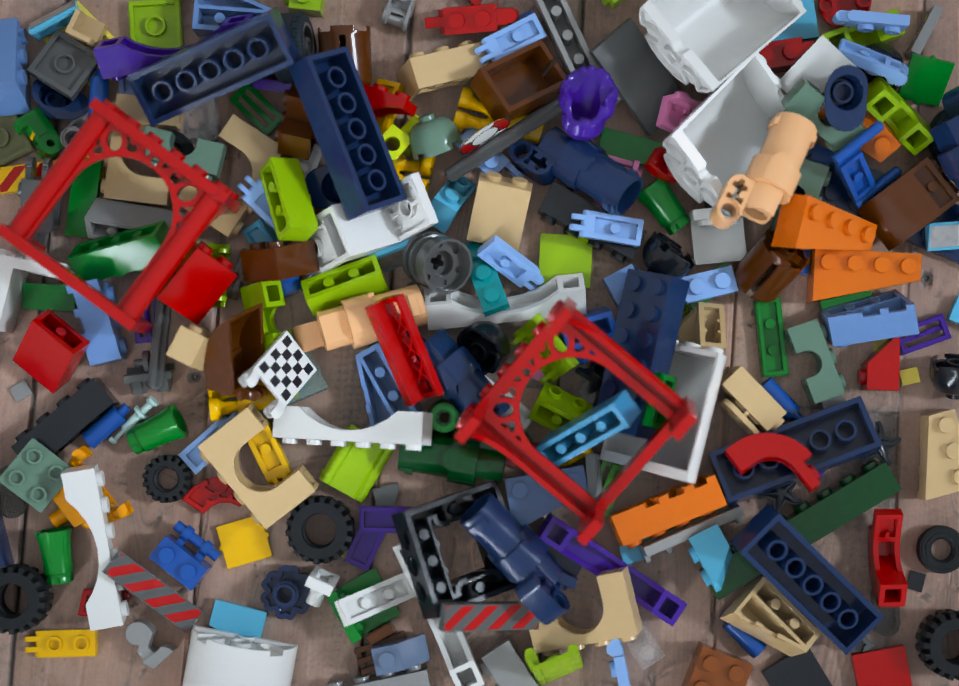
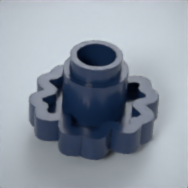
M282 565L278 571H270L261 583L265 592L262 593L260 599L264 604L265 610L269 612L275 611L278 619L292 620L297 613L304 614L310 606L306 603V598L311 588L305 586L309 574H300V569L296 565Z

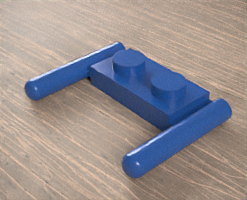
M880 121L874 122L832 156L848 196L852 199L851 202L857 209L902 174V170L895 166L875 182L862 151L859 150V148L883 130L884 126Z

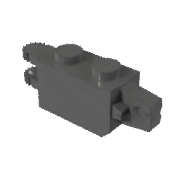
M33 156L27 157L25 177L21 179L18 185L21 207L52 167L53 162L51 158L43 160L42 176H36L37 160ZM61 199L32 236L46 247L49 232L60 226Z

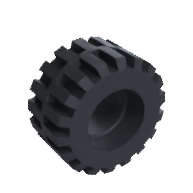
M319 495L302 501L292 510L290 518L287 519L286 525L288 526L285 531L289 539L288 545L289 547L292 546L294 549L293 553L296 556H301L305 562L311 561L313 564L319 565L320 563L327 564L337 560L347 551L355 535L354 518L351 517V511L343 505L342 501L335 500L331 496ZM315 514H325L335 523L336 535L326 545L313 543L306 534V523Z
M14 564L0 569V633L9 632V635L19 632L23 633L39 625V622L45 620L48 616L46 613L52 608V604L49 602L54 599L53 593H49L52 585L46 584L44 579L47 576L44 573H37L38 568H29L28 564ZM9 584L21 586L27 594L28 605L22 614L11 611L5 603L4 594Z
M946 609L944 612L938 610L935 611V616L929 614L926 617L928 621L926 624L921 622L919 625L922 631L921 634L916 632L915 638L919 640V643L915 644V648L920 652L918 655L919 659L925 663L924 665L928 669L948 680L954 681V678L959 680V655L952 659H945L941 652V642L944 636L950 631L959 630V611Z

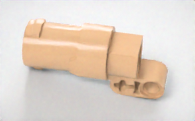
M780 112L770 120L767 127L769 133L759 154L753 156L745 175L737 174L732 176L721 189L710 214L713 226L721 230L727 229L741 215L753 222L765 225L774 216L779 204L790 202L801 178L799 170L808 150L814 147L817 140L816 134L818 130L809 119L793 112ZM737 188L738 195L735 197V199H732L731 197L733 196ZM721 209L727 210L731 218H725L721 214Z
M417 284L376 295H374V292H369L340 300V306L316 312V321L293 327L292 331L295 341L304 353L324 347L326 351L348 345H352L354 349L378 343L379 341L365 307L384 297L402 293L405 296L417 327L427 325V311L421 291ZM395 302L394 305L396 307V310L400 313L398 305Z

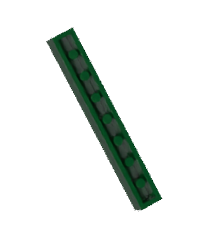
M871 460L861 467L863 471L856 475L850 473L838 481L840 485L833 489L827 487L816 494L817 498L810 503L803 501L802 504L796 505L793 508L795 512L787 517L784 514L781 516L810 544H813L902 489L886 462ZM730 545L733 556L721 590L715 592L712 584L709 585V588L718 600L762 575L733 545Z

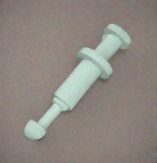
M149 395L146 399L147 402L142 407H134L135 412L121 425L122 430L116 436H111L108 441L116 444L124 433L133 429L142 419H149L147 413L154 406L157 407L159 402Z

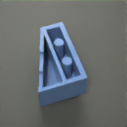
M194 0L192 30L197 36L208 37L220 27L227 17L253 13V17L272 8L254 0Z
M17 17L0 19V117L25 114L31 111L29 75L27 72L28 56L26 50L29 38L26 28H22Z
M100 279L86 281L113 302L117 301L115 288L110 286L109 282ZM65 286L68 294H74L77 308L73 309L75 318H80L83 331L81 335L90 341L86 349L90 366H101L126 360L129 346L126 338L122 337L120 327H123V325L71 287Z
M896 289L820 310L822 323L828 335L826 340L833 347L842 348L850 344L920 334L915 304Z
M379 342L355 355L361 386L364 390L365 407L369 416L370 426L379 424L397 411H423L419 402L413 406L405 405Z
M583 464L559 468L588 492ZM528 474L504 478L510 513L522 525H528L564 505Z

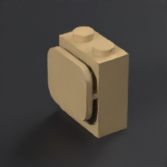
M494 171L481 172L466 240L484 244L496 234L518 251L533 183H529L527 179L522 177H513L512 179L502 177L500 173Z
M742 366L732 367L722 377L719 391L727 399H721L718 404L748 435L758 434L759 431H775L785 421L782 417L787 412Z

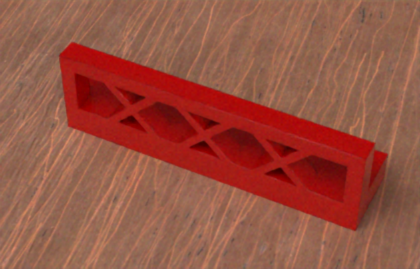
M404 294L387 296L365 307L405 405L413 406L425 398L438 397L444 394ZM395 302L398 305L400 313L396 310V307L394 305ZM405 329L409 332L411 339L407 336ZM416 355L419 356L421 363L417 360ZM425 378L429 381L432 389H429Z

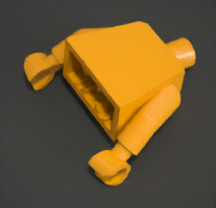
M83 445L72 452L71 455L73 457L68 465L71 467L83 466V460L93 453ZM102 486L104 497L108 496L110 502V512L107 513L109 523H113L133 513L129 500L120 505L119 508H116L118 504L107 489ZM62 487L53 498L59 508L49 515L50 521L57 528L69 521L74 527L82 525L83 528L90 530L86 520L77 509L66 501L64 488Z

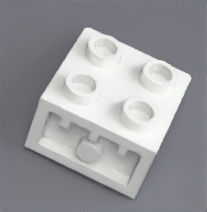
M712 208L695 209L689 213L693 258L696 265L741 261L747 254L743 224L744 216L741 215L731 227L721 230L711 223L710 214Z

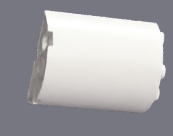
M648 0L639 10L640 25L646 27L649 33L645 36L646 41L665 68L684 85L692 83L695 85L697 92L710 93L806 12V9L803 7L801 0Z
M759 53L720 84L664 140L662 145L667 151L663 155L664 160L676 181L699 204L704 200L712 206V209L721 189L728 180L737 174L745 175L753 156L759 154L769 133L767 127L770 120L776 114L785 110L781 103V100L785 97L781 92L782 82L773 74L767 65L766 59ZM737 188L733 196L731 197L732 199H735V197L738 195ZM721 209V214L724 217L731 218L727 210Z
M678 340L676 341L669 375L677 378L674 392L683 399L687 396L695 403L698 420L679 441L671 436L642 468L643 471L692 484L696 483L727 356L723 355V349L708 346L707 349H701V345L685 341V344ZM616 433L604 440L599 459L625 466L648 439Z
M193 625L182 686H291L298 645L255 636L244 637L234 632Z

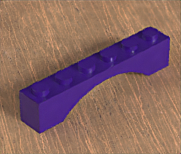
M253 13L227 17L220 27L206 38L253 18ZM123 36L101 40L94 47L93 51L102 79L112 78L113 81L125 79L128 75L142 67L191 45L176 48L151 47Z
M548 513L536 532L545 543L596 576L605 570L628 566L636 602L672 627L687 606V603L594 541L590 540L586 546L581 544L576 539L577 530L551 513Z

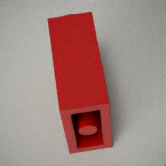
M203 241L195 242L156 295L158 300L196 325L201 322L237 277V274L231 268L234 264L223 255H220L218 258L212 254L214 250Z
M48 308L31 321L13 361L54 394L70 381L90 341Z

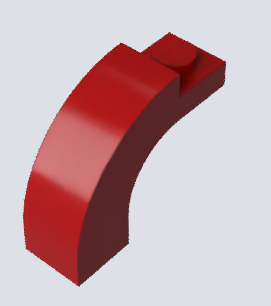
M758 433L740 439L725 450V456L741 476L759 463L776 461L789 467L809 493L813 492L821 484L818 480L821 478L818 471L811 464L809 466L805 464L812 454L802 444L790 437L776 433Z
M874 509L872 525H869L868 529L869 573L873 594L878 607H905L908 583L904 576L900 559V537L903 522L901 509Z

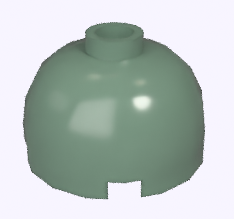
M433 112L418 117L419 123L414 125L409 132V149L414 160H419L417 156L419 154H424L425 158L442 154L454 149L452 143L457 141L461 145L463 142L456 124L447 117H435Z

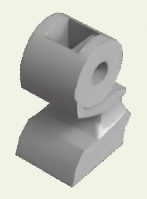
M140 619L127 627L126 639L132 645L139 646L137 653L141 656L143 664L150 666L154 670L178 647L165 643L159 649H155L153 647V640L157 629L151 622Z

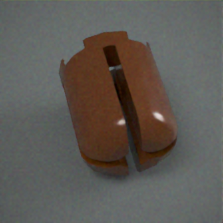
M354 25L330 26V31L322 32V29L318 27L319 53L342 48L343 39H346V46L349 48L362 84L370 85L372 82L370 26H366V31H358L354 29Z
M772 227L764 232L735 269V280L739 288L746 294L770 267L756 286L757 289L750 296L753 300L763 303L775 301L810 263V256L806 258L805 252L802 249L772 247L771 244L775 230H771Z

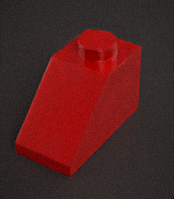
M899 337L887 339L861 363V369L857 371V383L861 384V390L899 391Z

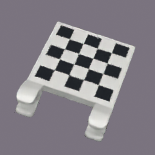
M283 331L256 363L238 378V382L242 387H254L260 378L276 398L264 408L263 413L268 419L272 417L278 419L283 414L286 405L317 369L289 332Z

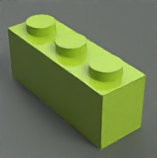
M270 157L259 170L278 241H307L319 227L299 159Z
M376 254L300 281L305 300L315 319L316 312L340 306V300L369 292H374V295L389 291Z

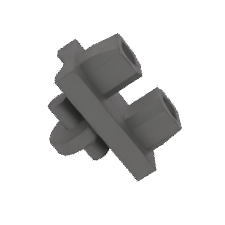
M149 350L143 351L142 359H135L133 361L134 367L127 368L126 375H123L124 384H129L133 395H141L148 391L147 381L151 355ZM166 363L164 387L157 390V392L171 391L173 375L176 371L175 363Z

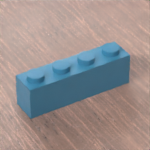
M623 390L547 434L535 448L553 464L559 466L629 427L641 413V410L628 392Z

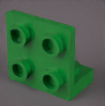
M372 568L368 572L333 590L330 597L326 596L352 644L362 639L364 634L400 614L397 605L344 627L334 602L383 582L376 568Z

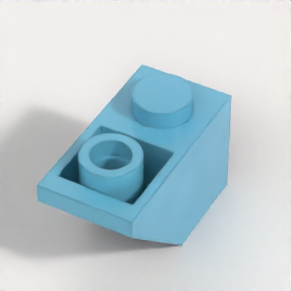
M464 176L453 183L447 181L431 202L438 219V223L434 224L433 227L445 234L458 217L477 185Z
M718 524L688 538L691 544L688 552L695 564L700 562L704 570L700 571V574L706 586L712 584L715 592H718L722 588L733 555Z

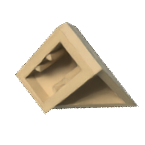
M698 302L694 309L681 321L677 340L685 344V341L699 344L701 349H707L708 346H712L726 351L724 305Z

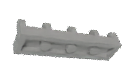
M735 504L730 507L726 505L716 509L712 514L690 520L691 522L684 526L669 529L667 533L659 537L648 538L642 541L643 543L638 545L644 562L647 564L651 562L650 556L664 550L667 554L673 552V546L689 540L688 538L716 524L720 528L721 525L733 520L736 524L742 523L741 517L745 515L740 505Z

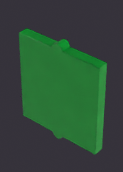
M912 53L907 65L909 70L907 82L899 87L897 93L903 99L915 101L917 105L924 103L939 107L955 63L937 59L935 55L928 57Z

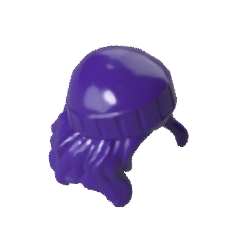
M589 65L588 68L582 66L572 71L571 74L566 75V80H563L562 84H560L558 103L563 110L562 127L568 136L575 140L589 141L596 138L603 131L605 121L614 114L615 105L618 100V88L614 86L609 72H606L604 68H595L594 65Z

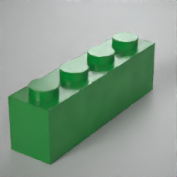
M163 220L78 243L67 257V260L75 273L84 281L93 279L105 280L113 276L121 277L128 272L136 270L141 272L163 244L170 229Z

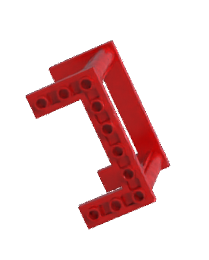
M94 98L89 104V107L93 109L92 113L10 224L0 225V236L128 330L148 334L154 325L143 318L142 314L208 226L226 211L231 210L237 213L242 205L236 201L239 196L222 182L216 180L215 183H212L205 178L208 172L200 166L194 164L190 167L183 162L186 156L172 147L168 151L161 146L164 140L150 131L146 135L139 130L142 124L127 115L106 98L103 103ZM113 131H117L122 139L121 147L116 151L111 150L108 145V136ZM128 136H130L131 144L134 147L138 146L135 152H130L127 149L129 143ZM100 140L103 151L97 154L94 153V150L99 147L96 144ZM146 149H148L151 152L147 156ZM125 157L147 164L161 176L171 195L173 218L165 241L117 305L45 252L47 247L32 236L75 178L84 169L103 159ZM158 158V164L152 165V159ZM165 163L170 165V167L163 168ZM177 174L175 175L177 178H188V180L174 184L171 181V176ZM190 186L197 190V195L192 200L182 201L178 198L179 190L184 187ZM181 207H184V208H191V207H193L190 212H189L188 210H186V215H185V217H182V216H181V214H180V209H181Z
M567 297L564 302L559 299L550 309L546 323L541 320L531 333L535 336L528 344L523 341L513 353L517 356L511 364L505 362L496 373L499 376L498 380L493 385L488 382L478 394L482 397L476 405L470 403L464 410L458 423L455 425L458 430L454 438L462 444L468 438L480 440L509 458L579 517L576 539L586 546L604 526L605 510L671 436L679 441L698 418L695 403L687 396L684 399L581 314L576 309V303ZM560 332L564 333L569 341L568 348L564 352H559L554 346V337ZM575 337L580 341L578 344L585 347L583 350L576 351L574 349ZM548 341L551 354L548 357H542L540 351L542 353L545 351V343ZM532 358L534 359V365L529 362ZM563 358H585L605 366L666 417V420L596 499L541 454L531 444L521 424L520 400L526 384L539 369ZM529 368L531 373L525 375L523 369ZM518 375V377H519L521 380H514V379H515L516 376ZM509 388L516 390L513 398L500 396L501 394H508L510 392ZM499 403H508L513 407V412L508 416H499L494 412V406ZM513 421L515 429L511 431L508 425L505 428L502 424Z

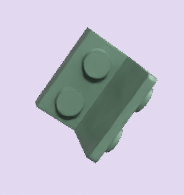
M33 438L0 476V483L42 513L63 487L61 473L65 468L72 467Z

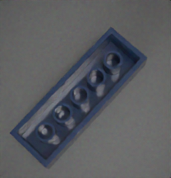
M275 7L142 67L127 76L126 79L152 127L293 65L301 56L278 8Z
M348 46L305 56L288 67L348 221L406 200L407 197Z
M628 269L612 340L654 375L655 372L669 375L690 282L671 275ZM605 367L597 405L626 390L641 410V413L629 427L618 433L649 439L656 429L642 425L648 402Z
M861 396L781 425L775 431L763 432L781 434L802 444L812 454L805 464L807 466L811 464L818 473L877 452L882 446ZM731 445L712 451L708 455L728 507L799 481L789 467L776 461L759 463L741 476L725 456V450Z
M769 503L730 541L760 573L846 655L884 618Z

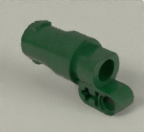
M523 429L531 444L534 445L533 435L528 430ZM432 432L431 446L422 445L421 451L405 450V444H400L398 470L406 475H413L415 472L447 478L449 483L474 487L476 477L502 481L506 456L492 446L474 438H468L462 444L454 436Z

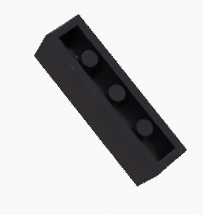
M553 182L537 214L541 215L540 219L551 226H554L556 223L565 228L564 233L577 239L579 232L569 230L570 224L581 225V221L572 220V213L583 214V210L608 212L595 203ZM645 230L642 231V237H641L640 245H641V243H642V241H643L645 235L647 234V231H645ZM588 239L587 245L595 250L601 251V249L610 252V257L622 264L625 261L630 263L639 248Z
M87 378L76 387L78 391L71 397L66 395L57 402L58 408L51 414L46 412L36 420L38 425L31 431L26 429L15 438L17 442L11 448L18 455L27 443L34 438L57 456L108 410L120 402L100 378Z

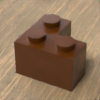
M293 81L290 90L286 89L284 92L283 105H286V110H284L282 115L281 127L277 126L274 142H278V154L309 160L316 143V137Z
M314 239L304 242L287 241L284 244L283 241L276 240L267 242V246L265 241L249 244L250 249L239 251L245 282L280 281L319 271Z

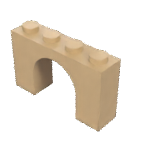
M117 93L116 100H113L112 103L142 124L139 130H144L145 126L151 127L136 96ZM184 113L152 127L182 131ZM117 131L111 132L108 136L111 150H118L122 144L121 136ZM125 157L104 159V167L107 168L106 178H103L101 182V193L104 194V199L172 209L171 195L162 178L135 174L129 167Z
M234 114L219 134V137L224 142L248 157L252 166V179L255 182L258 178L261 179L259 170L270 157L289 158L287 155L277 153V142H274V140ZM190 186L184 187L178 198L182 201L192 200L196 197L197 190ZM243 193L236 200L242 205L237 213L231 210L226 211L210 224L211 227L231 240L234 236L238 237L246 226L244 220L248 214L253 215L255 213L240 198ZM193 207L184 209L190 212Z
M250 403L207 437L198 448L200 449L199 454L202 459L215 467L218 478L224 484H229L234 490L233 494L236 500L249 508L252 519L258 525H263L265 529H268L314 493L319 484L303 464L283 480L273 485L256 484L243 474L239 465L241 447L268 424L267 420L253 403Z
M628 566L605 570L596 576L603 602V616L598 625L591 628H578L569 624L560 616L549 625H545L540 621L539 630H529L536 654L544 652V656L555 655L560 652L559 649L568 648L571 644H576L579 650H581L587 644L594 643L595 647L610 644V640L620 638L621 642L636 639V635L643 630Z

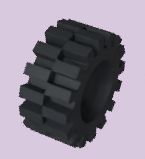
M162 455L152 459L151 463L146 465V471L142 475V478H144V482H142L143 487L147 489L145 492L147 495H151L153 500H158L160 503H171L182 499L189 489L192 488L193 484L191 482L194 480V475H191L192 470L177 455ZM165 468L174 470L178 476V482L172 489H165L159 484L158 476Z

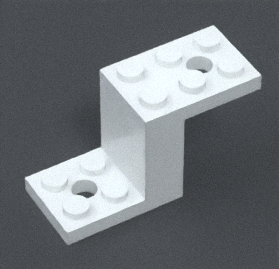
M419 172L412 173L400 180L407 199L393 206L348 221L341 203L331 205L317 214L319 228L308 240L314 239L319 271L307 274L308 278L332 270L344 262L367 256L412 238L438 223L435 210L432 207Z
M0 249V332L14 334L23 297V283H26L28 273L54 279L58 278L27 255L23 259L24 255L5 249ZM61 263L69 270H71L73 273H75L70 265Z

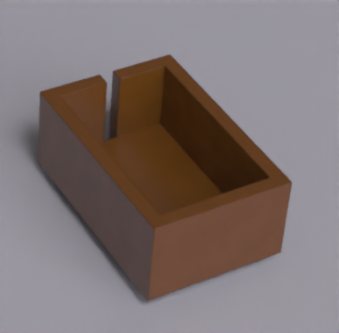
M540 39L479 68L469 85L494 121L502 118H509L512 121L560 95V84H562L563 80H566V75L558 63H555L543 77L542 74L554 57Z

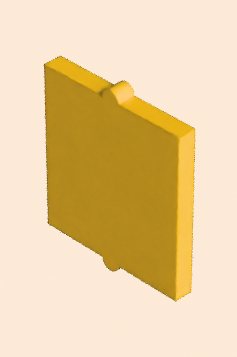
M252 517L216 527L221 543L219 549L223 551L228 569L273 556L268 540L269 532H266L263 525H258Z

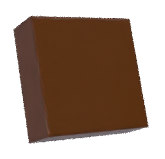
M389 620L368 632L366 638L370 645L394 633L396 628L392 621Z

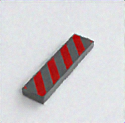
M120 550L103 570L104 574L186 634L203 613V611Z
M521 601L442 602L438 629L442 632L539 630L540 621Z

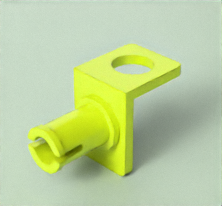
M411 116L401 129L392 124L383 134L384 141L389 139V142L398 148L395 151L388 150L393 162L402 153L407 156L411 154L409 149V132L414 125L419 123V116Z

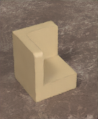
M76 8L65 32L80 43L94 49L97 43L102 40L108 26L87 16L82 10Z

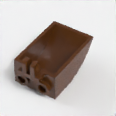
M926 157L856 210L863 219L877 225L876 235L888 251H890L959 201L958 189L948 180L938 163Z
M262 303L227 319L218 325L211 334L205 354L207 389L216 391L220 395L233 396L237 393V400L239 401L246 399L255 402L267 395V389L264 386L258 385V382L254 387H242L238 382V378L250 369L265 353Z

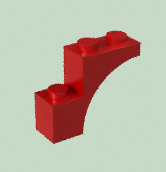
M363 83L376 120L394 114L414 117L418 107L409 101L410 96L396 91L395 95L388 92V88L374 83L373 87Z

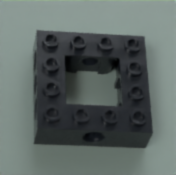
M498 481L484 482L391 515L424 619L440 618L442 602H481L515 588L517 583L511 582L490 561L487 556L488 552L478 542V548L485 567L449 580L447 574L449 569L444 565L439 549L441 544L440 541L436 540L433 530L449 526L451 522L460 520L475 501L489 492L506 508Z

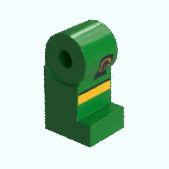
M39 107L16 119L13 128L19 136L26 132L36 146V153L41 159L51 158L54 160L58 156L62 148L60 136Z

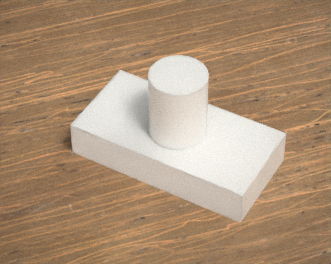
M316 565L305 583L306 587L311 588L306 598V603L319 608L325 595L330 597L340 576Z

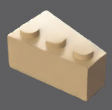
M472 40L459 43L457 47L451 49L448 46H442L433 50L434 53L425 54L421 51L411 54L406 63L396 73L398 82L404 85L403 93L410 96L409 101L412 102L414 96L427 92L428 96L436 94V90L447 87H452L453 89L469 84L479 68L489 64L487 62L481 65L479 61L480 58L486 56V52L476 55L474 52L476 48L482 46V43H473Z
M191 323L189 327L180 325L166 355L189 367L205 372L206 348L213 332Z
M942 409L920 415V463L918 466L919 487L917 499L926 501L959 492V422L955 409Z
M765 576L750 581L720 617L721 620L790 657L806 653L821 634Z

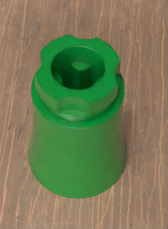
M657 178L641 190L637 200L648 209L662 228L665 227L669 235L680 230L691 220L684 213L686 210L677 199L668 182Z
M448 399L434 402L427 412L433 413L432 431L446 435L456 433L458 429L455 425L461 417L459 411ZM443 412L448 413L450 416L447 423L441 422L439 419L440 414Z
M171 403L159 413L135 425L133 429L128 430L126 438L134 453L141 454L174 440L188 437L189 432L181 412Z
M73 526L52 527L35 532L48 585L65 584L74 580Z

